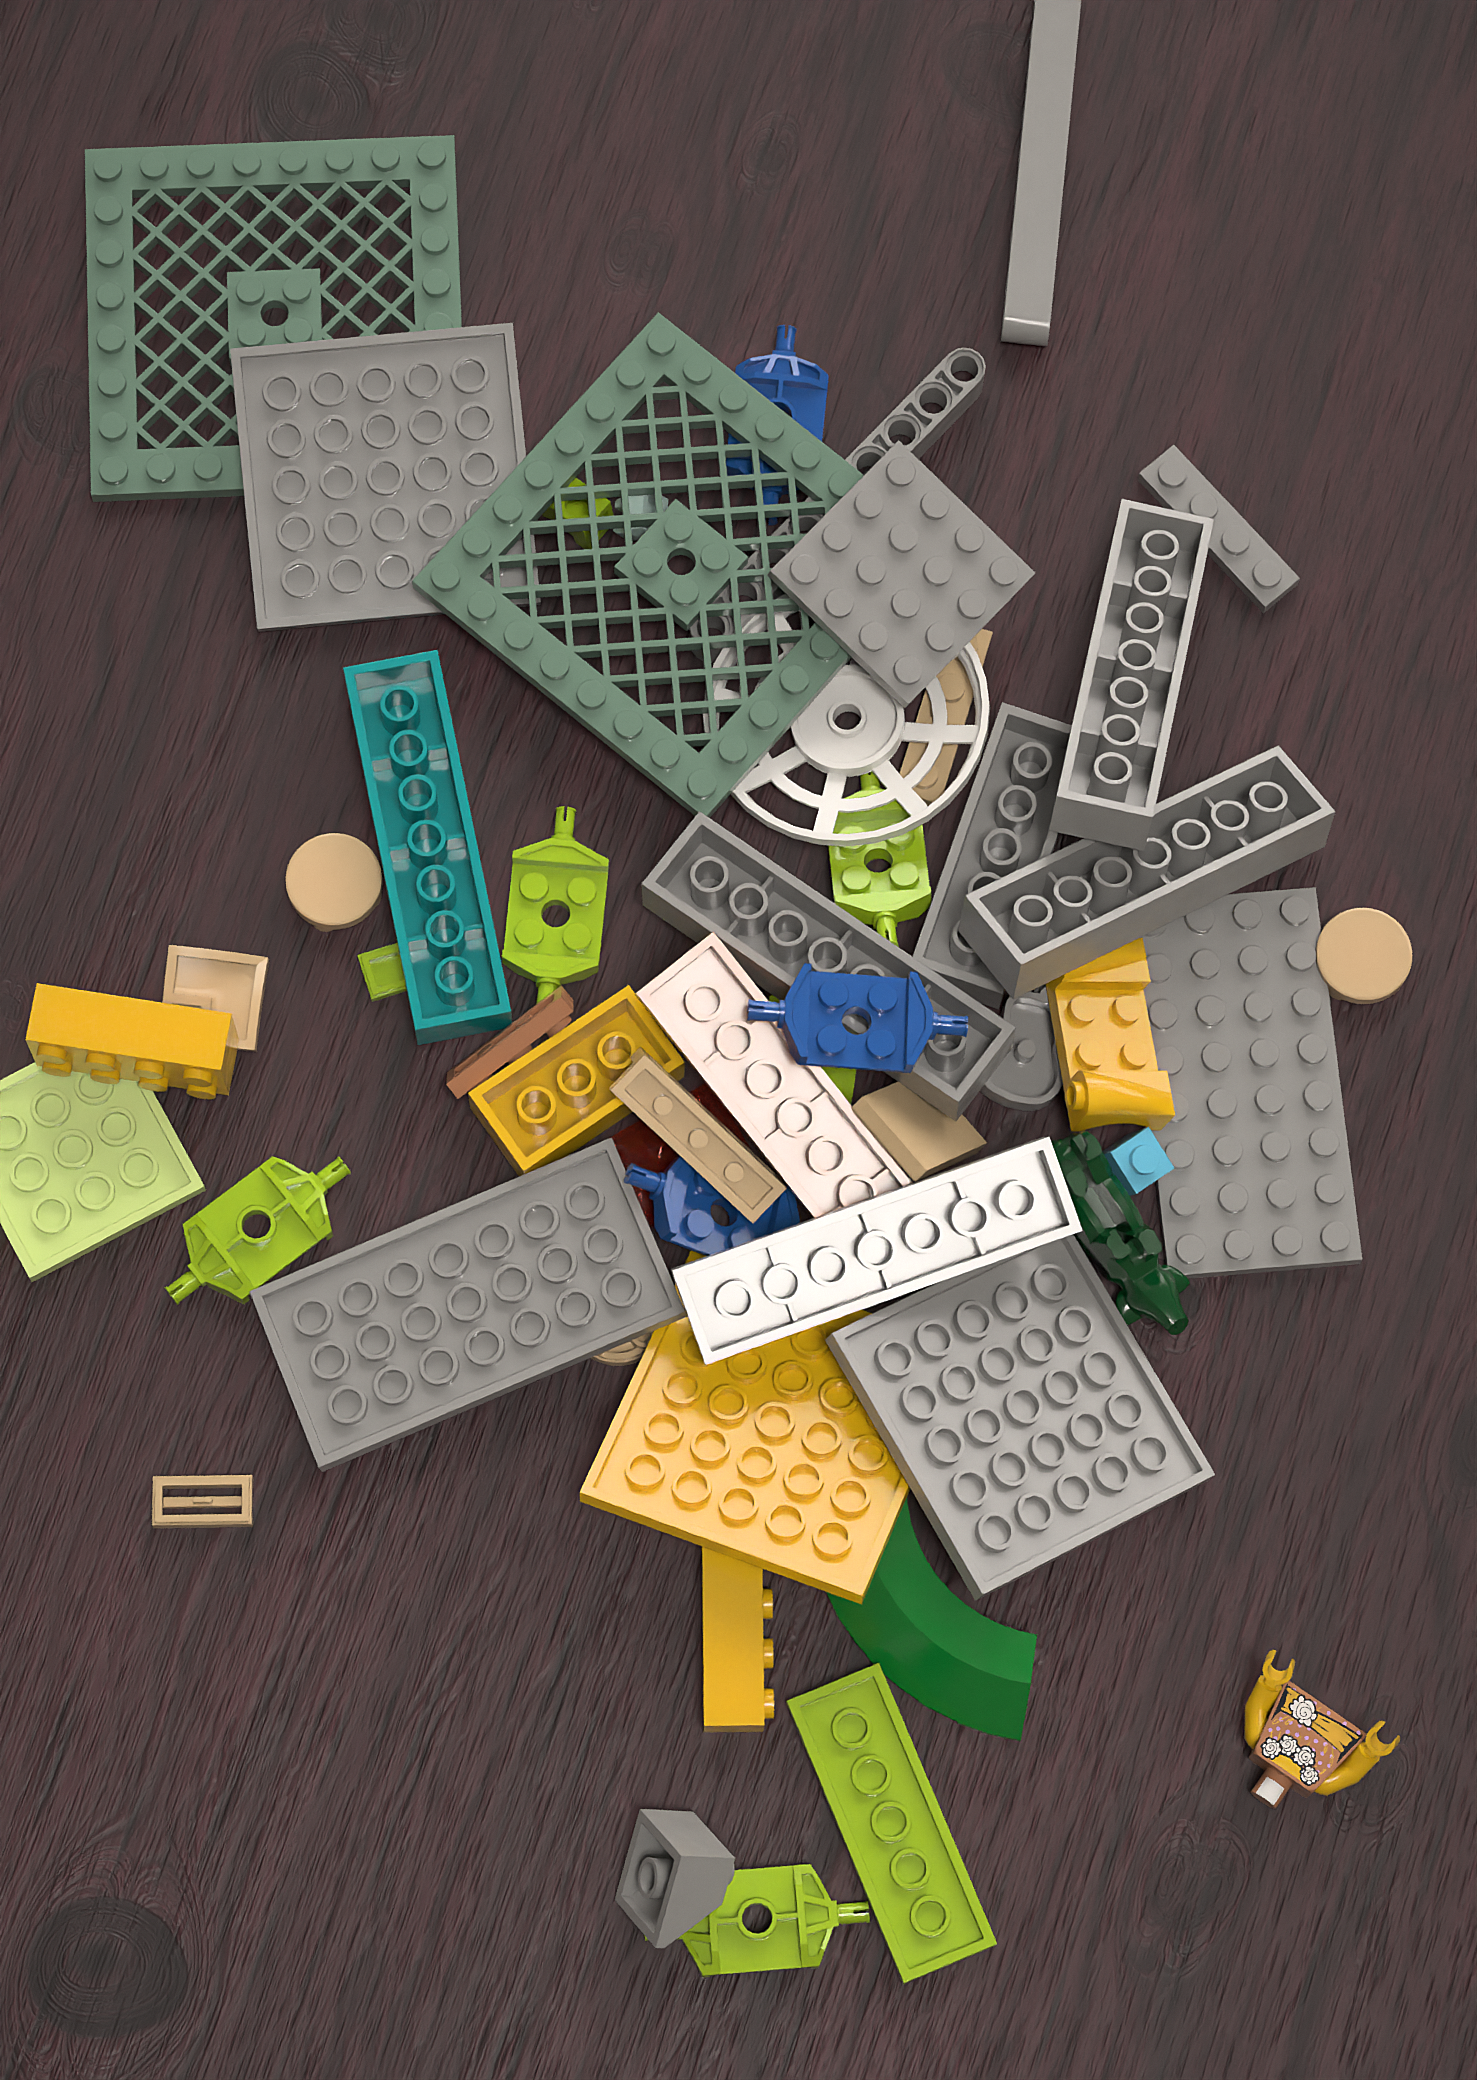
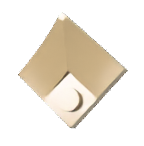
M169 945L162 1003L232 1013L239 1038L237 1050L257 1052L269 958L228 951Z

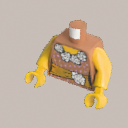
M1271 1650L1266 1655L1262 1669L1263 1675L1258 1678L1245 1704L1244 1739L1252 1748L1248 1758L1265 1770L1252 1789L1251 1794L1272 1809L1278 1807L1290 1788L1301 1796L1308 1798L1313 1792L1328 1796L1358 1783L1379 1761L1380 1756L1391 1753L1400 1742L1399 1735L1391 1744H1383L1379 1741L1377 1731L1386 1723L1385 1721L1377 1722L1366 1734L1289 1680L1292 1677L1295 1661L1292 1658L1289 1667L1284 1671L1274 1669L1271 1663L1276 1650Z

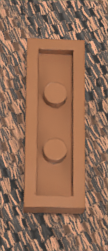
M561 985L447 1072L446 1085L459 1099L468 1091L470 1092L494 1076L492 1073L506 1062L510 1065L533 1050L531 1043L546 1033L548 1037H552L571 1022L572 1019L569 1015L573 1012V999Z

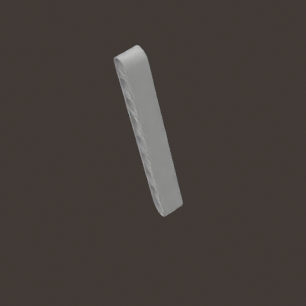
M1034 0L1001 342L1037 346L1048 345L1081 0Z
M963 347L949 353L845 460L857 470L866 466L873 467L894 445L890 438L898 434L910 437L912 442L905 445V447L919 459L982 393L986 368L984 358L979 352L971 348ZM958 371H967L975 378L971 381L963 382L955 379L952 374ZM932 402L939 404L944 410L940 413L932 414L924 411L921 406ZM808 497L804 502H813L814 500ZM824 515L798 516L800 531H810ZM790 516L771 536L792 535ZM792 548L768 549L769 564L778 563ZM756 550L748 558V564L742 570L762 569L760 550ZM763 581L737 583L739 596H749L754 601L765 600ZM771 581L773 600L786 594L774 581ZM730 584L712 604L731 603ZM756 614L741 615L742 628ZM732 615L707 617L708 628H716L723 635L734 634ZM699 618L690 627V638L701 637L699 635ZM723 648L710 649L711 663L716 661ZM692 650L694 655L703 661L702 650Z

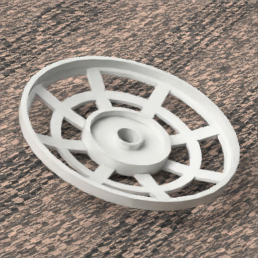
M784 594L776 599H788L790 597ZM797 611L774 612L776 631L792 630L785 618ZM766 613L756 614L742 628V634L765 632L767 630ZM969 642L953 658L955 659L958 656L962 662L973 689L976 710L975 725H947L948 717L945 696L937 677L925 687L932 704L933 724L905 722L903 706L851 658L850 665H845L791 725L792 736L796 746L773 759L769 752H767L758 763L760 766L753 768L731 795L749 814L767 827L791 838L818 845L856 846L878 843L903 835L928 822L947 807L968 783L981 759L988 736L990 705L987 681L978 654ZM797 643L779 644L783 650V653L778 656L779 663ZM736 647L723 648L713 668L734 667L737 663ZM766 677L760 678L758 684L755 687V690L765 680ZM727 680L713 681L715 700L740 698L739 692L725 689ZM719 712V713H716L717 731L720 730V727H719L720 712ZM843 712H854L861 718L860 723L855 728L849 730L837 727L834 722L837 716ZM708 713L703 714L705 733H710ZM901 741L929 743L920 762L905 778L889 762V759L899 748ZM943 744H971L967 759L956 779L937 800L927 806L913 788L932 769L941 753ZM808 762L816 769L827 773L823 795H816L799 787L784 774ZM872 771L886 788V790L867 797L842 799L847 777L859 776ZM772 782L779 790L793 800L819 809L813 831L795 827L774 817L756 804L747 793ZM896 800L911 816L900 823L875 831L853 834L833 833L838 812L868 811Z

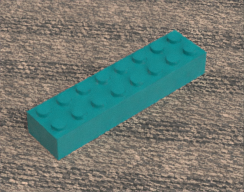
M438 650L343 667L417 1045L505 1029L512 1023L511 1007Z

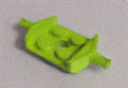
M871 771L870 775L868 773L860 775L861 791L844 799L867 797L880 793L885 789L880 788V780ZM896 800L868 811L838 812L833 833L853 834L875 831L900 823L911 816ZM923 825L903 835L878 843L856 846L828 845L834 904L862 923L873 925V929H876L878 934L888 939L897 947H899L896 935L897 923L917 918L931 906V886H929ZM873 859H884L891 864V867L884 872H872L866 865Z
M564 806L556 808L554 835L551 838L514 850L512 855L513 865L502 963L516 974L536 982V987H538L537 1003L562 984L584 980L599 971L609 859L575 841L573 831L576 809L567 807L566 821H564ZM560 905L569 912L570 917L563 926L551 927L543 921V912L550 906Z
M272 1156L183 1224L191 1263L187 1265L189 1272H186L168 1287L166 1286L165 1290L177 1305L198 1289L199 1286L204 1287L206 1285L245 1304L249 1301V1291L261 1287L322 1239L326 1238L328 1241L333 1237L324 1195L328 1193L327 1189L331 1188L348 1174H351V1171L346 1164H343V1160L339 1156L318 1172L317 1175L313 1171L308 1174L289 1162ZM252 1215H264L271 1221L269 1232L261 1238L254 1239L248 1237L243 1232L245 1221Z
M811 1864L734 1870L733 1879L727 1886L722 1905L677 1938V1940H682L702 1978L710 1977V1975L807 1967L815 1969L819 1968L833 1927H838L839 1924L870 1923L869 1913H853L868 1911L869 1905L868 1901L837 1905V1900L831 1901ZM761 1905L769 1910L772 1917L769 1929L757 1934L745 1928L742 1922V1915L748 1907Z

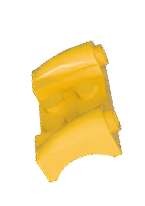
M1143 938L1127 943L1046 983L1071 1131H1083L1093 1127L1123 1123L1149 1127L1152 1131H1160L1175 1116L1167 1071H1158L1144 989L1151 980Z

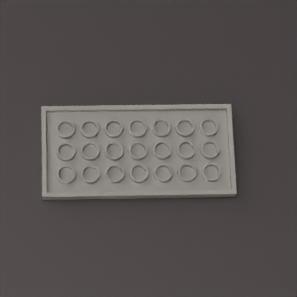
M1316 887L1227 894L1140 937L1143 938L1151 980L1145 987L1144 994L1158 1071H1167L1175 1111V1116L1162 1130L1152 1131L1174 1166L1173 1170L1155 1181L1165 1265H1171L1178 1269L1188 1279L1360 1264L1362 1261L1329 990L1316 964V945L1321 934Z
M612 1137L249 1291L318 1468L322 1472L687 1317L632 1185L624 1183V1178L627 1176L625 1175L626 1170Z

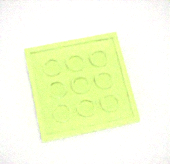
M35 1062L0 1080V1224L31 1282L206 1191L203 1182L154 1092L138 1086L139 1081L120 1079L118 1084H105L92 1080L90 1074L71 1071V1076L68 1077L54 1076L43 1072L42 1066H37Z

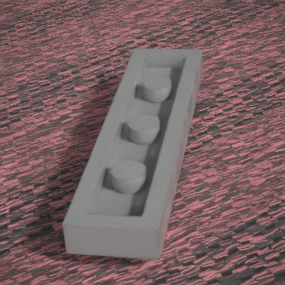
M1175 445L1171 446L1139 473L1138 481L1163 508L1214 519L1207 554L1262 613H1265L1298 585L1300 580L1298 575Z

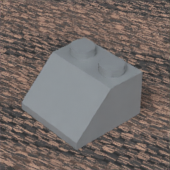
M640 1809L615 1901L655 1948H666L722 1905L727 1886L731 1883L734 1876L735 1857L694 1812Z

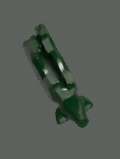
M1085 1130L1079 1134L1072 1133L1064 1139L1051 1141L1083 1230L1073 1235L1087 1258L1102 1277L1118 1284L1122 1288L1116 1297V1307L1127 1326L1145 1317L1162 1325L1171 1335L1182 1333L1187 1327L1189 1320L1182 1307L1179 1294L1190 1285V1281L1181 1271L1171 1265L1159 1264L1158 1257L1162 1251V1245L1155 1231L1144 1223L1128 1192L1113 1174L1112 1168L1101 1150L1100 1143L1094 1135Z

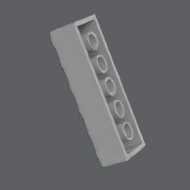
M1003 702L913 954V958L979 1003L996 1009L1000 1007L1005 989L958 931L965 895L1053 854L1060 833L1050 831L1049 826L1072 726Z

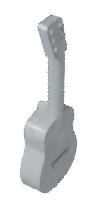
M1046 984L1034 989V992L1030 991L1015 999L1009 996L1002 1007L1000 1017L1016 1027L1013 1048L980 1090L987 1098L1002 1106L1022 1111L1040 1110L1055 1098L1063 1085Z

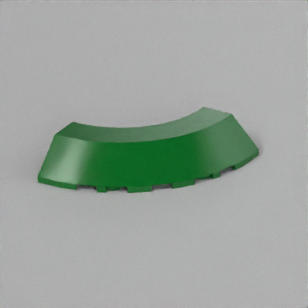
M906 1498L862 1605L826 1592L831 1606L845 1630L849 1632L855 1643L866 1654V1658L873 1665L879 1663L884 1676L890 1682H894L904 1692L918 1700V1703L927 1709H932L950 1718L961 1726L987 1735L1020 1742L1031 1686L1037 1634L1018 1631L996 1623L970 1608L947 1588L926 1560L918 1544L911 1524Z

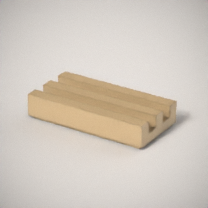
M252 1475L153 1476V1528L253 1527ZM242 1488V1496L163 1497V1489ZM242 1508V1514L163 1515V1509Z

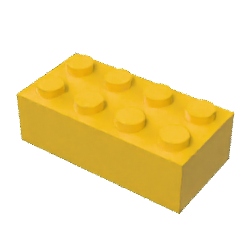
M38 983L25 1039L36 1065L42 1066V1071L47 1074L68 1077L71 1076V1071L90 1074L92 1080L105 1084H118L120 1079L139 1081L138 1086L157 1092L167 1091L168 1086L187 1089L186 1093L188 1095L202 1099H214L216 1094L229 1096L239 1043L232 1013Z
M628 985L468 1092L469 1105L518 1176H522L570 1155L633 1112L609 1087L633 1063L631 1056L640 1047L677 1081L684 1078L685 1062Z

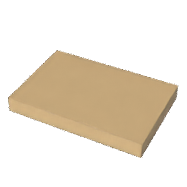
M900 1082L862 1096L852 1106L853 1112L915 1182L977 1154L987 1144L963 1114L957 1121L953 1120Z

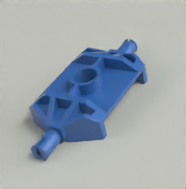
M785 325L777 326L776 347L772 354L745 360L736 366L735 373L822 441L829 375L817 364L796 357L794 344L797 329L794 326L788 325V335L785 339ZM729 434L728 444H742ZM751 456L726 458L727 476L752 474ZM759 457L761 474L777 473L774 468ZM787 485L762 487L764 505L778 504L779 498L782 495L788 494ZM777 517L769 518L768 525L777 524Z
M804 963L785 1000H779V1003L749 999L747 1006V1021H777V1028H782L790 1054L798 1065L911 1073L928 1041L934 1040L936 1033L966 1037L968 1032V1016L938 1015L937 1012H933V1006L918 973L911 971L908 978L811 971L812 964ZM849 1014L861 1015L868 1022L869 1030L860 1035L851 1034L844 1028L842 1019Z
M680 1155L668 1165L663 1173L659 1172L657 1174L633 1163L629 1165L625 1173L627 1175L624 1178L625 1184H630L650 1192L649 1199H652L654 1202V1227L660 1238L706 1256L799 1224L800 1222L795 1196L788 1187L752 1223ZM711 1205H720L728 1212L730 1218L728 1226H721L713 1220L710 1211Z

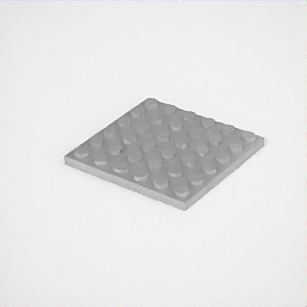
M513 323L230 349L258 632L445 614L413 588V579L526 457ZM530 535L532 553H536L534 535ZM523 536L506 555L525 554ZM533 566L534 584L539 585L537 566ZM526 567L499 569L501 587L527 585ZM491 570L484 580L494 587L493 572ZM528 598L510 600L517 607L529 606ZM536 598V605H541L540 598Z
M1073 1234L940 1281L831 1333L825 1339L975 1601L1188 1492L1215 1476L1214 1471Z

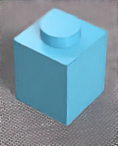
M1149 1127L1127 1134L1102 1151L1112 1168L1113 1174L1121 1182L1129 1196L1139 1193L1174 1169V1166Z

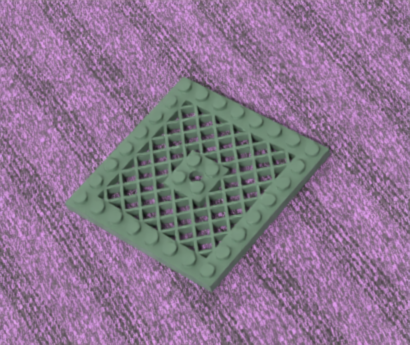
M454 135L85 149L91 497L93 502L244 496L240 446H222L232 435L239 441L237 416L235 414L230 419L216 407L230 392L234 394L233 374L229 376L215 364L229 350L230 366H232L230 349L329 340L333 339L331 336L345 322L360 334L359 337L378 335L391 321L396 323L405 332L462 327ZM410 187V196L401 188ZM354 189L373 190L363 198ZM327 190L318 200L308 192ZM281 192L272 202L262 194ZM387 192L402 204L389 218L385 217L374 207ZM220 194H234L226 203L216 196ZM341 194L356 206L342 220L328 209ZM168 196L188 197L178 205ZM295 196L309 207L296 222L282 211ZM134 198H141V199L134 205ZM248 198L263 209L249 224L235 213ZM202 200L206 201L217 211L203 226L189 215ZM156 202L160 203L170 212L157 227L142 216ZM410 214L412 239L398 228ZM364 215H367L379 226L366 241L351 229ZM318 217H321L333 228L320 242L305 231ZM272 218L287 230L274 244H271L259 233ZM226 220L240 231L227 246L213 235ZM182 222L194 234L179 248L166 235ZM134 224L148 235L136 248ZM388 235L403 246L390 261L375 249ZM342 237L357 248L344 263L329 252ZM296 239L311 250L297 265L282 253ZM251 240L264 253L251 266H248L236 254ZM205 242L218 255L203 269L189 256ZM157 244L171 255L158 270L143 259ZM366 257L381 269L368 283H365L353 272ZM411 257H413V281L399 270ZM320 259L335 271L322 285L320 268L311 269ZM273 261L284 269L264 271ZM229 263L238 272H227L226 289L214 276ZM182 264L195 277L180 291L167 278ZM135 266L149 278L137 290ZM390 278L405 289L392 304L377 293ZM343 280H346L358 291L345 306L330 294ZM204 285L219 296L205 312L190 300ZM158 287L173 298L159 313L144 302ZM413 299L415 325L400 313ZM368 300L383 312L369 327L354 315ZM322 302L336 314L324 327L322 325ZM183 307L197 320L181 334L168 321ZM227 307L228 332L215 321ZM272 308H281L288 313L287 320L279 326L267 325L262 320V317L266 311ZM136 309L150 321L138 334L136 332ZM205 328L220 339L206 355L191 343ZM161 330L173 343L158 357L145 344ZM184 350L198 363L184 377H181L169 364ZM137 353L151 364L138 378ZM207 371L222 383L208 398L204 397L193 387ZM160 373L175 385L161 400L146 389ZM186 394L199 407L183 421L169 408L182 395ZM138 396L152 407L139 421ZM209 414L222 428L207 442L193 429ZM162 416L176 429L160 444L146 431ZM185 437L196 446L175 448ZM139 440L150 449H139Z
M658 312L413 579L412 586L694 816L700 811L710 818L852 658L816 622L809 629L808 614L791 598L773 600L772 580L767 576L772 569L769 565L768 549L793 548L806 535L800 534L798 516L825 515L864 475ZM663 381H664L666 384L669 385V386L659 387V386L663 383ZM679 399L680 417L655 418L653 401ZM687 400L706 415L688 416ZM646 401L647 419L629 420ZM715 428L716 445L691 447L689 429ZM723 429L742 444L724 445ZM682 430L683 448H657L656 432ZM648 432L650 450L624 452L623 434ZM615 435L617 452L598 454ZM751 456L752 474L727 476L726 458ZM759 457L774 468L777 473L761 474ZM718 459L719 477L694 478L692 460ZM685 462L686 479L660 481L659 463ZM651 463L653 481L627 483L625 465ZM618 466L619 484L594 485L592 467ZM585 468L586 486L568 487ZM787 485L789 503L764 505L762 487ZM754 487L756 506L730 507L729 489ZM796 487L814 501L797 503ZM721 490L722 508L697 510L695 491ZM687 492L689 509L675 499L663 512L662 494ZM654 494L656 513L630 514L628 496ZM621 497L622 515L596 517L595 499ZM587 499L588 518L563 519L561 501ZM554 502L555 520L537 521ZM790 516L792 535L767 536L765 518ZM757 519L759 537L733 539L731 520ZM724 521L725 538L706 522ZM650 526L633 545L631 528ZM624 529L625 547L599 548L598 530ZM590 531L592 549L566 551L564 532ZM557 533L558 551L532 553L530 535ZM523 536L525 554L506 555ZM760 550L762 569L742 570L748 564V556L742 551ZM685 555L692 559L695 567L688 574L678 575L673 573L667 564L672 557ZM620 560L614 566V573L621 579L602 580L600 561ZM593 562L594 581L568 582L567 564ZM559 564L561 583L534 584L533 566ZM526 567V586L501 587L499 569ZM491 570L493 572L494 587L484 580ZM763 581L765 600L739 602L737 583ZM730 584L731 603L712 604ZM629 591L631 610L605 612L603 593ZM637 592L657 608L638 609ZM596 593L597 612L571 614L569 595ZM562 596L564 615L537 617L536 598ZM528 598L530 616L510 600ZM799 611L801 630L776 631L774 612ZM766 613L768 632L742 634L741 615ZM733 616V635H708L707 617ZM699 618L701 637L675 639L673 621L688 631ZM666 621L667 639L641 641L640 622ZM632 623L634 642L607 644V624ZM598 625L600 644L574 646L572 627ZM565 628L566 645L546 629ZM797 643L779 663L777 644ZM769 645L771 664L745 666L744 646ZM736 647L737 666L711 667L710 649ZM702 650L704 669L678 671L676 651ZM668 652L670 671L644 673L642 654ZM635 654L636 674L610 676L609 656ZM601 657L603 675L582 658ZM766 677L748 698L747 678ZM739 679L740 698L714 699L713 681ZM705 681L707 701L681 703L679 683ZM671 684L673 703L647 705L645 686ZM638 686L639 704L619 688ZM736 711L725 725L717 731L716 713ZM708 713L710 733L684 735L682 715ZM674 716L676 734L655 717ZM695 746H705L700 753L692 748Z

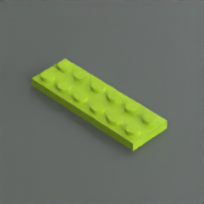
M877 1663L787 1700L786 1704L902 1984L911 1982L996 1946V1939L880 1664Z

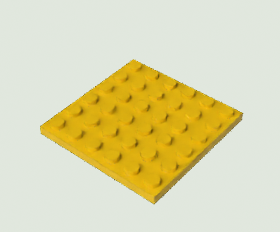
M691 1250L686 1263L706 1257V1255ZM859 1310L707 1365L703 1363L688 1317L654 1330L580 1490V1502L862 1605L910 1491V1487L825 1339L831 1333L872 1313Z

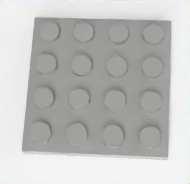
M898 440L770 570L767 576L893 698L906 708L1031 579L1035 572Z

